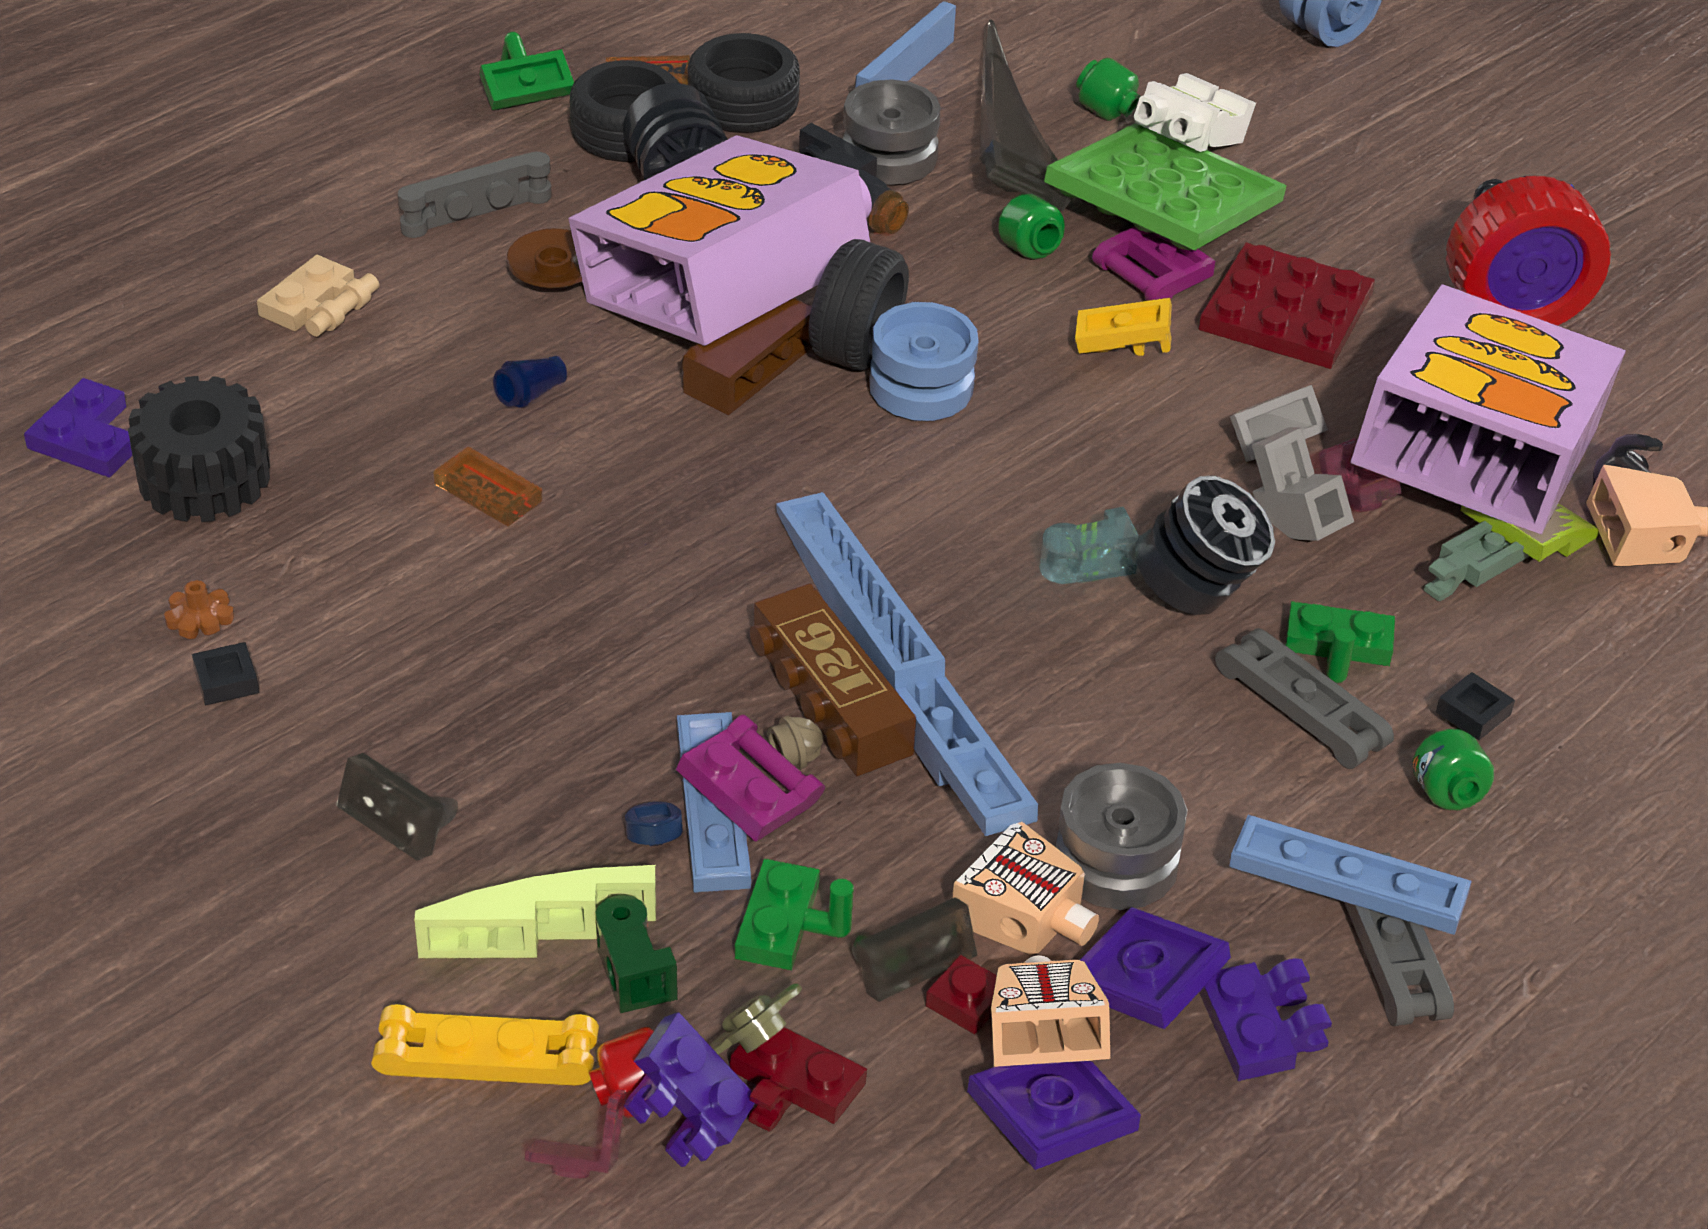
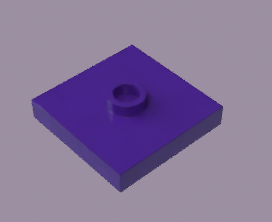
M1131 907L1080 961L1085 962L1108 999L1109 1008L1165 1029L1228 962L1231 955L1229 942Z
M1092 1061L999 1066L969 1076L967 1092L1035 1170L1126 1136L1139 1129L1141 1114Z

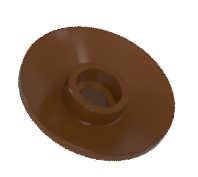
M552 228L530 232L513 242L507 252V264L510 271L515 277L525 283L539 287L558 288L582 282L571 230Z

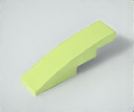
M655 865L590 868L534 876L474 890L415 910L414 921L418 958H537L538 940L597 939L596 910L600 903L614 895H629L641 900L647 908V921H656Z

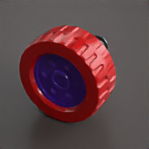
M1525 176L1505 182L1499 179H1491L1478 186L1473 195L1474 200L1460 214L1447 242L1446 265L1455 289L1557 326L1573 318L1592 301L1601 289L1611 260L1609 237L1592 206L1570 184L1546 176Z

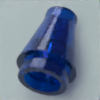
M558 356L507 361L494 374V390L504 405L523 408L554 386L564 383L567 379V369L563 360Z

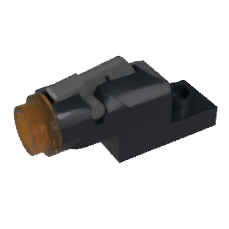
M813 123L800 129L799 153L859 171V176L865 182L872 201L871 213L866 218L868 231L879 234H894L898 232L908 217L909 206L907 202L903 201L900 193L891 190L882 180L876 177L877 157Z

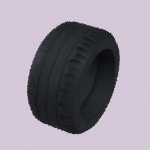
M751 33L727 34L705 42L691 55L688 63V85L694 87L705 96L723 131L734 133L766 131L782 124L796 111L799 102L800 67L795 54L779 41L767 36Z
M618 60L602 63L590 68L575 80L570 92L571 130L575 140L585 150L600 158L618 162H636L623 137V121L629 106L643 92L657 85L679 83V81L665 69L643 61Z
M852 239L837 249L820 279L810 313L809 341L816 355L854 370L870 368L873 358L872 337L875 323L880 315L894 306L905 304L909 269L903 255L895 250L862 239Z

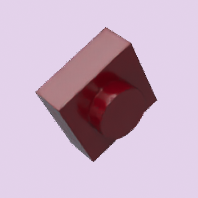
M960 955L928 989L926 1007L975 1035L991 1018V1006L997 975Z

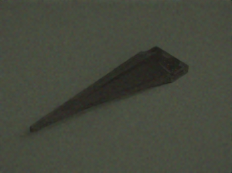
M990 19L984 27L979 159L986 167L987 178L1006 192L1033 194L1054 205L1058 210L1064 211L1072 198L1063 195L1059 188L1044 182L1047 166L1058 161V159L1045 142L1023 102L1008 66L995 22Z

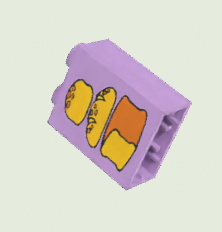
M736 135L568 219L588 303L705 346L819 285L826 266L841 245L852 239H862L870 242L866 218L871 213L872 201L869 190L856 169Z
M1441 284L1378 376L1350 463L1504 522L1542 534L1596 432L1626 350Z

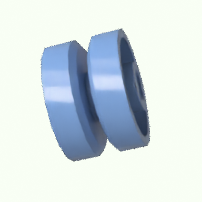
M1279 0L1281 13L1289 21L1301 29L1307 30L1327 46L1335 47L1347 44L1359 36L1373 20L1382 0Z
M911 302L898 305L880 315L873 327V358L870 364L869 377L870 393L878 405L893 415L923 421L947 418L964 409L968 405L974 389V365L977 361L979 343L977 328L967 316L956 309L933 302Z

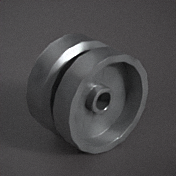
M893 79L877 80L860 85L847 95L844 103L843 123L846 130L843 140L877 157L876 177L885 184H905L922 179L934 170L937 161V132L940 125L941 110L938 99L927 88L907 81Z
M1112 763L1096 765L1077 774L1064 789L1056 848L1081 866L1084 871L1082 899L1096 906L1124 910L1131 907H1145L1163 898L1176 882L1187 807L1181 792L1165 776L1144 766Z

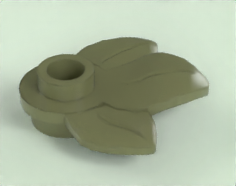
M793 984L772 999L764 994L742 1004L741 1007L735 1009L724 1019L722 1026L725 1032L709 1045L718 1055L738 1042L746 1053L753 1051L787 1024L779 1014V1011L790 999L801 992L802 987L800 984Z

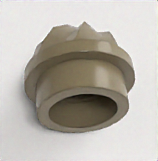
M785 716L780 718L779 725L769 727L767 730L768 743L799 770L806 768L808 763L820 755L823 734L810 719Z

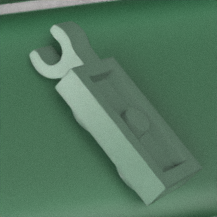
M1483 521L1442 545L1439 559L1434 561L1428 570L1437 577L1434 581L1424 586V591L1437 601H1442L1452 595L1464 579L1478 587L1528 558L1529 555L1523 552L1524 546L1518 542L1509 543L1501 534L1491 531L1492 525Z

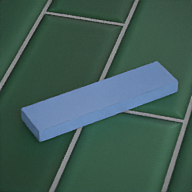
M945 1L940 3L856 75L855 88L877 80L909 81L954 41L956 5Z
M732 712L677 715L680 759L684 753L726 730L733 722ZM682 776L693 892L751 889V871L746 833Z
M1248 815L1231 853L1230 860L1231 868L1455 935L1471 886V881L1251 815Z

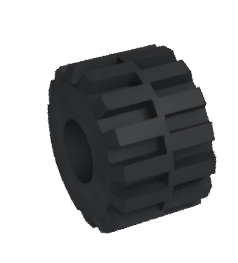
M199 376L185 377V382L174 384L172 381L161 384L159 385V393L147 392L139 399L140 408L132 409L128 418L130 425L128 434L139 491L144 501L151 500L152 509L162 515L173 511L175 520L188 522L191 516H200L201 522L215 521V514L225 512L228 517L241 512L240 504L247 503L252 505L260 497L259 488L267 487L270 479L268 448L260 404L255 396L248 397L245 387L238 383L226 386L225 378L212 376L209 381H199Z

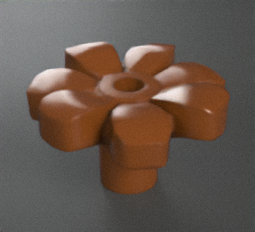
M198 580L191 581L185 585V594L182 592L173 593L168 600L171 610L164 613L167 628L171 630L178 629L179 635L187 639H195L199 629H201L204 635L219 632L220 624L229 625L234 619L233 607L228 605L229 597L227 592L223 589H217L208 594L205 583Z

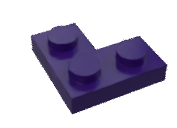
M82 378L24 433L27 449L110 478L133 456L128 431L109 425L127 407L124 392Z

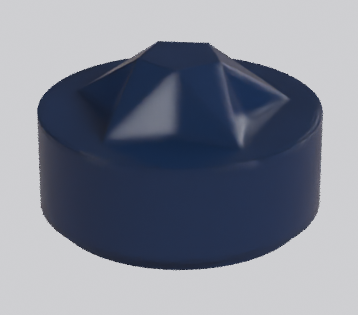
M667 802L639 804L625 814L626 836L634 843L652 847L675 840L683 833L681 810L674 804Z

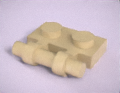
M316 254L257 300L258 314L295 332L305 325L307 331L317 337L326 330L333 331L344 322L345 315L352 309L358 310L371 300V294L379 288V281L370 273L365 274L360 279L354 278L353 269Z

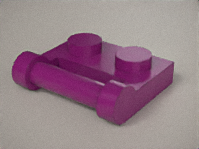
M1136 227L1103 241L1096 247L1092 256L1093 262L1106 271H1114L1145 294L1146 301L1170 298L1171 300L1173 295L1212 277L1215 268V260L1199 249L1194 251L1178 248L1172 243V240L1155 232L1141 231ZM1129 255L1159 277L1155 279L1124 256Z
M743 714L737 717L726 730L684 753L676 771L757 842L813 806L823 794L825 785L813 774L804 775L757 733L758 726ZM742 748L790 792L787 794L783 792L738 750Z

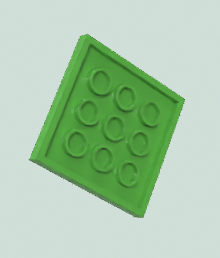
M1137 123L1048 165L1044 180L1045 183L1059 188V191L1067 197L1083 199L1096 205V208L1104 214L1118 215L1133 222L1134 226L1141 231L1155 232L1172 240V243L1178 248L1194 251L1282 202L1287 185L1208 150L1197 151Z

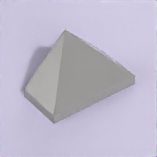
M1312 385L1244 408L1230 416L1246 462L1256 459L1252 448L1253 444L1288 427H1302L1305 439L1328 430Z

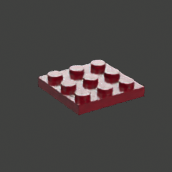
M1246 242L1201 314L1199 330L1332 369L1373 294L1375 279L1360 275L1353 270L1338 269L1317 263L1307 257H1296L1275 251L1265 245H1254Z

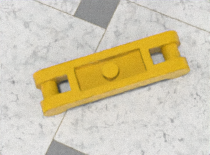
M389 1005L381 1013L378 1030L383 1038L375 1044L371 1064L376 1071L390 1076L583 1085L591 1080L589 1071L594 1068V1058L589 1052L590 1049L596 1046L599 1025L594 1018L582 1014L571 1015L564 1021L425 1014L416 1013L404 1005ZM406 1042L423 1043V1047H409ZM549 1050L562 1051L559 1055L549 1054Z

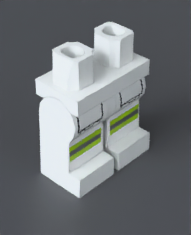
M1185 73L1179 75L1176 86L1169 87L1155 81L1148 82L1145 94L1139 98L1134 120L1136 121L1135 123L1202 152L1206 151L1208 146L1219 147L1243 143L1256 103L1225 89L1218 90V86Z

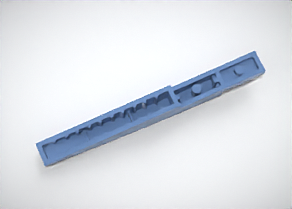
M821 492L776 503L777 513L824 601L916 715L914 750L938 786L950 784L985 836L1003 832L1010 825L1023 822L1026 825L1037 822L1038 803L946 678L944 656L826 495Z

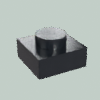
M246 642L192 654L194 671L205 706L259 693L257 676Z
M1471 672L1439 697L1436 713L1479 741L1512 714L1515 699Z

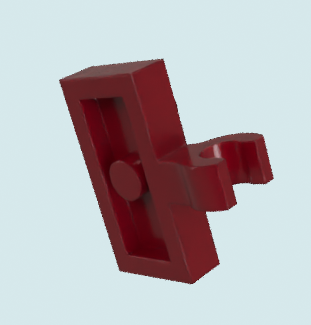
M785 1027L749 1053H746L740 1044L732 1053L730 1068L736 1075L756 1084L750 1095V1101L757 1104V1107L749 1115L748 1121L768 1132L776 1127L792 1103L835 1124L866 1085L867 1068Z

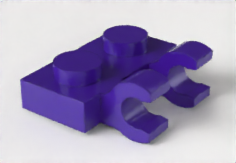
M1302 959L1285 960L1274 966L1264 975L1260 974L1255 962L1221 969L1199 992L1237 1081L1295 1069L1298 1052H1315L1328 1047L1329 1042L1323 1029L1330 1028L1332 1022L1323 1004L1305 1006L1284 1021L1281 1020L1276 1009L1277 1006H1294L1307 1001V995L1301 983L1309 982L1310 976Z
M677 1012L663 1017L634 1060L646 1075L638 1087L630 1094L624 1107L642 1124L646 1122L652 1111L662 1118L675 1105L686 1119L667 1143L665 1151L680 1167H684L688 1164L693 1154L701 1162L706 1161L716 1147L729 1144L755 1103L750 1101L752 1091L688 1021Z

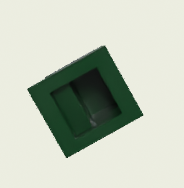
M614 895L605 899L596 910V923L599 932L597 946L620 1014L678 1000L676 960L670 947L654 950L648 936L646 906L641 900L629 895Z

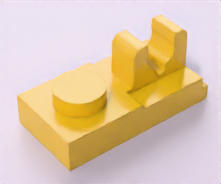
M1170 298L1078 310L1075 334L1078 352H1107L1116 348H1124L1125 345H1132L1134 353L1137 356H1143L1145 343L1158 341L1161 344L1163 353L1169 352L1171 349L1170 325L1172 309Z

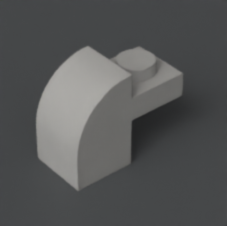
M1288 427L1252 445L1263 482L1262 487L1253 491L1255 500L1264 509L1270 522L1285 535L1297 540L1318 541L1354 522L1342 476L1314 473L1302 427Z

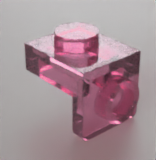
M1353 438L1322 450L1319 453L1321 474L1342 476L1349 505L1352 506L1353 510H1375L1382 506V501L1401 494L1400 481L1350 463L1358 439Z

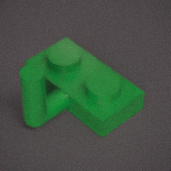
M513 31L507 33L504 38L500 61L481 65L479 72L492 110L570 95L572 85L574 84L562 49L528 56L520 35Z
M1291 601L1285 646L1295 653L1328 657L1327 677L1335 683H1342L1348 676L1351 661L1390 666L1394 647L1395 616Z
M764 859L735 942V959L792 971L804 931L837 938L846 937L852 928L853 884L847 879L834 880L830 885L829 912L812 909L819 887L820 869Z

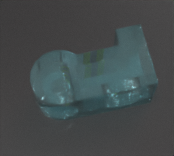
M1118 507L1104 510L1102 521L1080 525L1057 523L1047 528L1042 538L1040 572L1052 582L1067 584L1136 574L1135 545L1139 535L1125 508Z

